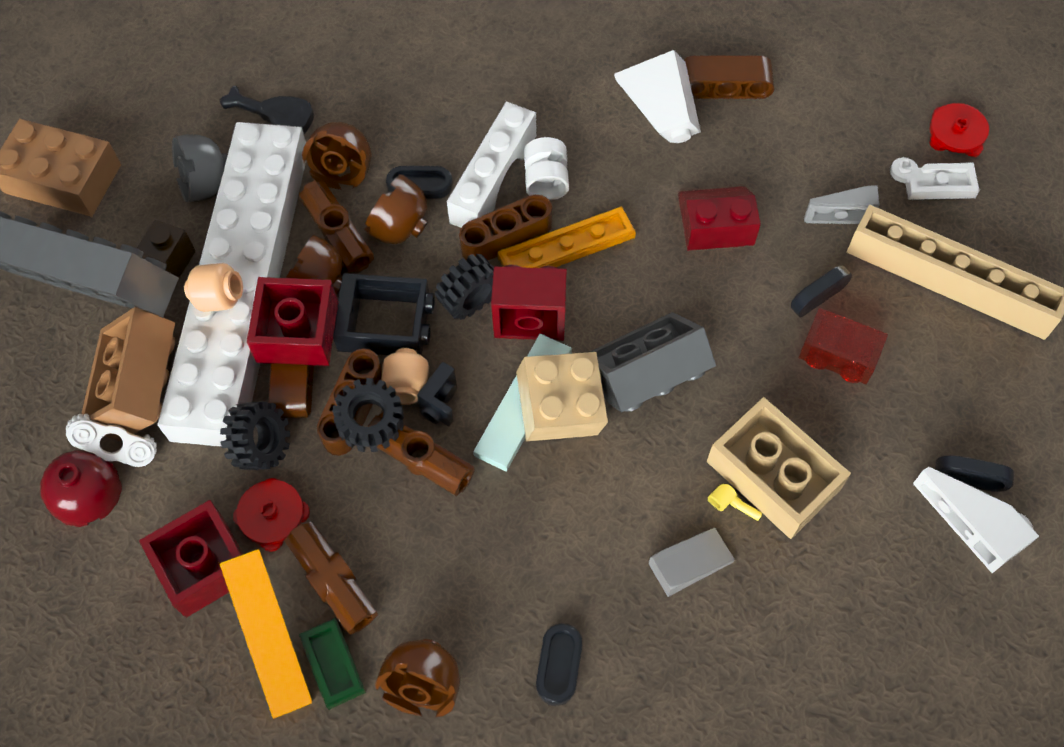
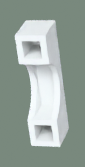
M509 102L504 104L447 200L450 224L462 228L467 222L494 211L497 195L506 172L516 159L523 160L525 146L536 137V112Z

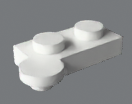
M902 157L896 159L890 168L891 176L896 181L906 184L908 200L976 198L980 191L974 163L925 164L922 168H918L913 160Z

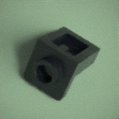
M442 362L417 394L421 414L434 424L442 422L448 427L453 422L451 407L444 403H448L457 390L455 369Z

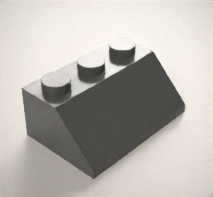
M673 312L590 351L597 353L603 395L607 402L621 413L636 410L642 406L644 401L654 396L666 395L673 391L674 386L687 380H696L702 377L705 371L716 366L704 327Z

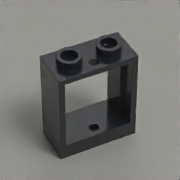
M343 273L333 335L337 351L353 353L359 349H370L377 355H390L396 353L398 349L410 348L422 356L423 345H429L431 326L426 324L427 315L433 314L435 307V294L429 293L427 279ZM360 300L417 303L412 336L355 332Z

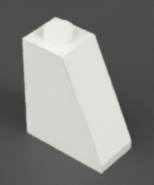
M674 50L615 73L616 81L658 133L670 143L685 142L692 135L701 132L686 63Z

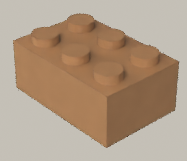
M19 119L0 149V189L5 194L92 217L119 170L121 163L108 141Z
M134 307L100 330L81 414H88L90 420L105 425H119L131 434L154 424L160 417L162 403L160 402L161 392L169 376V371L166 367L168 357L175 345V337H173L175 322ZM109 433L104 435L117 441L122 440L117 434Z

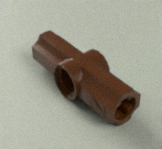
M314 180L306 184L302 192L299 193V197L321 230L324 240L336 248L341 256L342 264L348 273H359L367 269L374 260V255L351 222L347 209L338 203L324 181L317 182Z
M383 412L375 415L368 424V427L378 424L383 417ZM406 425L403 426L402 431L398 430L399 437L396 441L392 438L389 439V447L384 449L382 444L377 445L378 449L405 464L411 473L426 477L455 496L464 492L475 472L474 466L434 443L432 437L426 432L414 431ZM416 450H427L423 457H411L412 453Z
M311 521L293 529L284 540L306 571L304 575L324 603L327 602L344 629L352 635L372 623L374 618L378 616L377 611L355 581L357 579L338 552H333L317 526Z

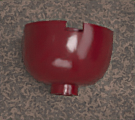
M81 449L63 453L53 459L45 469L40 482L41 499L50 514L66 525L78 527L86 526L89 522H93L98 518L101 520L108 516L117 505L122 491L119 474L110 461H105L103 458L96 456L94 453Z

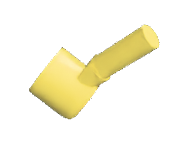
M728 484L719 485L707 498L708 502L719 511H724L730 504L735 509L737 508L757 521L762 516V512L738 498L735 490Z

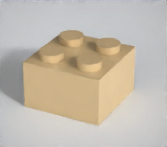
M596 352L523 358L516 374L526 442L593 436L601 432L608 423Z

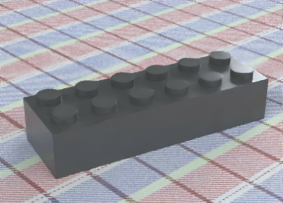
M0 211V269L130 309L138 307L164 317L179 279L165 271L167 267L165 263L150 257L143 259L144 252L129 245L122 244L120 249L115 248L116 244L99 237H94L91 242L88 241L89 237L79 232L67 229L66 234H62L63 230L53 225L41 222L40 226L36 227L37 223L27 218L15 215L14 220H11L12 217Z

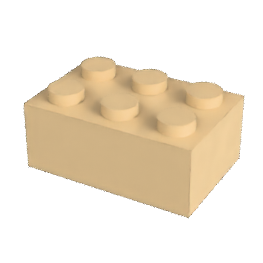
M765 397L756 403L712 445L707 459V463L790 539L842 489L851 475L845 467Z

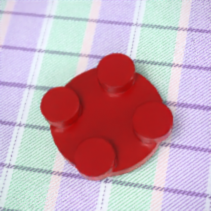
M951 103L938 107L934 110L930 121V133L932 136L929 144L937 151L949 150L956 153H965L971 157L979 156L984 148L983 144L989 135L988 121L980 111L966 104Z
M268 478L253 485L243 494L237 509L234 511L233 520L248 539L260 544L264 550L272 552L282 546L283 541L293 529L309 518L310 509L302 501L299 493L293 486L276 478Z

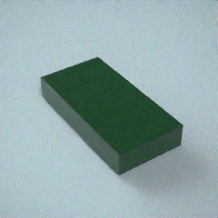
M336 618L299 634L328 710L366 693Z

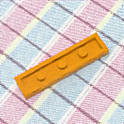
M621 206L498 251V258L502 267L506 265H518L526 268L558 267L635 238L636 231Z
M260 549L219 563L273 719L312 704L306 681Z

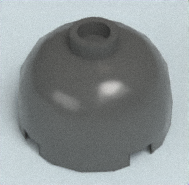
M185 134L175 136L172 139L174 168L178 167L180 178L176 179L185 202L206 200L218 193L228 156L226 153L221 154L218 145L213 140L198 134Z

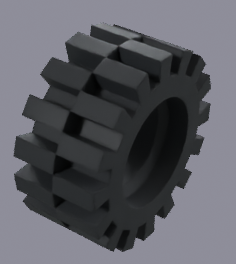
M473 254L469 255L466 261L462 258L458 261V266L452 265L449 268L451 271L449 274H443L441 277L443 282L437 283L436 288L438 290L435 291V296L454 319L458 320L460 318V320H463L467 315L471 317L477 309L480 311L485 303L489 304L492 300L494 267L481 254H476V256Z
M366 378V385H361L360 379L353 381L355 388L352 390L346 385L342 389L344 396L338 394L335 399L337 406H333L334 421L341 439H345L347 445L351 448L357 445L358 451L365 452L366 447H370L371 452H377V445L380 444L383 445L384 449L389 447V439L392 438L396 441L399 437L398 430L402 431L404 426L402 404L399 395L396 396L395 389L392 386L387 389L386 382L379 380L378 384L375 385L373 378ZM367 404L378 405L383 410V417L378 424L363 427L356 423L354 416L360 407Z
M268 401L236 404L237 407H231L228 410L231 416H224L222 421L227 424V428L220 429V435H226V440L220 441L221 448H228V451L224 453L226 459H233L230 464L242 470H262L278 466V460H284L286 456L282 450H288L290 443L285 442V437H290V430L285 431L284 426L289 423L287 418H281L284 414L282 409H276V404L268 403ZM255 425L258 431L257 445H255L253 438Z

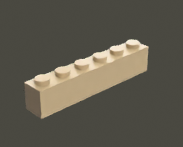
M870 204L846 252L1043 340L1050 335L1064 315L1063 287Z

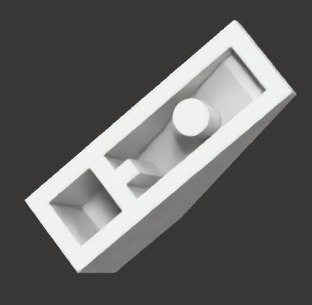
M931 467L924 469L913 483L992 573L1039 537L1033 530V526L1028 518L1018 513L1011 505Z

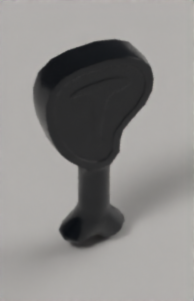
M232 86L229 94L220 98V104L223 109L237 107L260 115L263 120L271 125L302 127L303 134L308 131L314 118L311 104L297 97L278 96L260 102L241 95L238 86Z

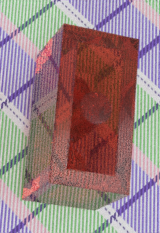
M819 308L798 358L805 360L809 366L815 369H828L838 373L848 382H861L867 385L876 368L888 334Z

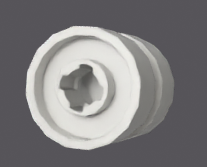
M542 137L529 142L524 148L527 194L529 196L535 194L543 195L549 200L563 197L569 191L565 144L551 137Z

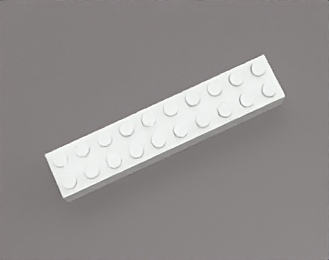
M236 122L199 265L217 263L230 265L241 276L243 293L235 306L228 310L201 312L194 307L191 301L189 302L158 421L159 428L170 442L221 446L220 441L226 440V435H220V429L227 428V424L222 421L224 416H231L228 410L231 407H237L236 404L252 402L260 363H256L249 349L247 336L258 277L280 278L305 168L302 154L306 140L302 127Z

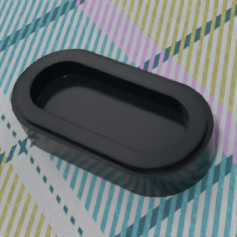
M398 166L393 168L386 177L389 192H393L396 189L391 185L392 181L403 174L423 191L426 199L443 198L451 192L453 187L451 173L441 166Z
M843 265L833 268L800 291L792 300L791 309L799 317L805 316L840 292L850 282L853 275Z
M953 455L939 457L935 462V470L976 489L1002 492L1009 490L1014 484L1013 469L1002 464Z
M560 623L553 625L546 631L542 641L536 690L539 697L545 703L552 706L566 704L572 699L576 691L582 652V638L578 630L569 624Z

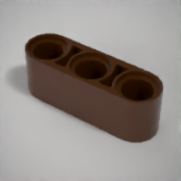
M690 56L684 59L693 99H765L774 92L772 61L765 56Z
M531 195L467 222L462 226L459 233L463 258L467 260L469 255L473 254L476 256V254H481L488 261L498 257V251L549 233L552 227V205L550 200L543 195ZM472 242H481L479 244H471Z
M370 349L356 350L348 357L318 421V435L326 451L332 455H344L352 449L347 445L346 440H342L341 437L329 438V435L337 430L333 414V406H337L335 401L337 395L344 396L342 389L346 385L351 390L354 389L353 381L360 379L361 385H366V378H373L374 384L377 385L379 380H381L382 369L379 358ZM364 368H372V371L368 374H358ZM373 404L364 405L356 411L354 416L356 423L361 426L364 425Z
M271 363L269 403L276 404V409H282L284 414L281 418L310 417L314 365Z

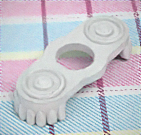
M88 414L73 416L72 420L70 419L68 425H66V436L71 445L94 453L105 461H119L131 466L142 467L149 464L157 452L156 442H154V438H150L149 434L140 437L128 433L119 425H105L90 420ZM109 433L117 434L121 437L123 446L117 452H106L100 446V439Z

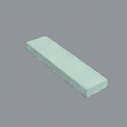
M539 334L527 357L571 354L572 348ZM517 375L473 451L475 457L506 472L526 437Z

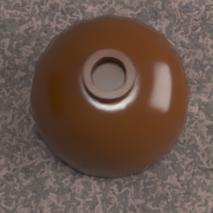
M331 122L318 127L304 145L302 154L303 162L307 161L311 169L309 174L317 182L324 181L328 188L340 190L342 189L338 183L351 185L355 188L364 180L372 157L368 140L364 134L353 125L344 122ZM350 166V173L342 177L337 175L345 172L347 167Z
M401 174L391 183L396 189L393 192L390 191L387 194L383 193L366 220L365 225L367 227L364 228V231L372 237L388 244L405 242L411 235L418 238L428 224V221L424 219L427 201L423 191L413 181Z
M313 235L297 257L298 261L294 268L290 269L286 278L331 280L337 295L342 282V278H340L343 267L341 256L330 243Z
M431 639L403 642L388 653L381 666L375 687L376 690L381 687L384 690L382 699L399 711L422 716L418 708L419 706L437 710L435 717H441L450 713L455 705L460 686V675L456 660L438 642Z

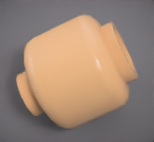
M226 263L198 265L191 270L188 280L185 282L184 290L186 297L201 312L228 310L233 308L238 299L241 298L243 282L239 273Z
M410 348L398 349L396 353L387 356L382 364L381 380L386 382L387 389L390 386L395 389L396 396L399 395L402 405L416 403L418 401L417 394L429 380L428 361Z

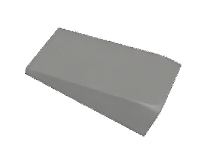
M877 185L864 186L810 199L804 216V222L859 224L869 204L877 208L879 207Z
M713 528L650 556L648 564L669 597L733 563L735 559L716 528Z

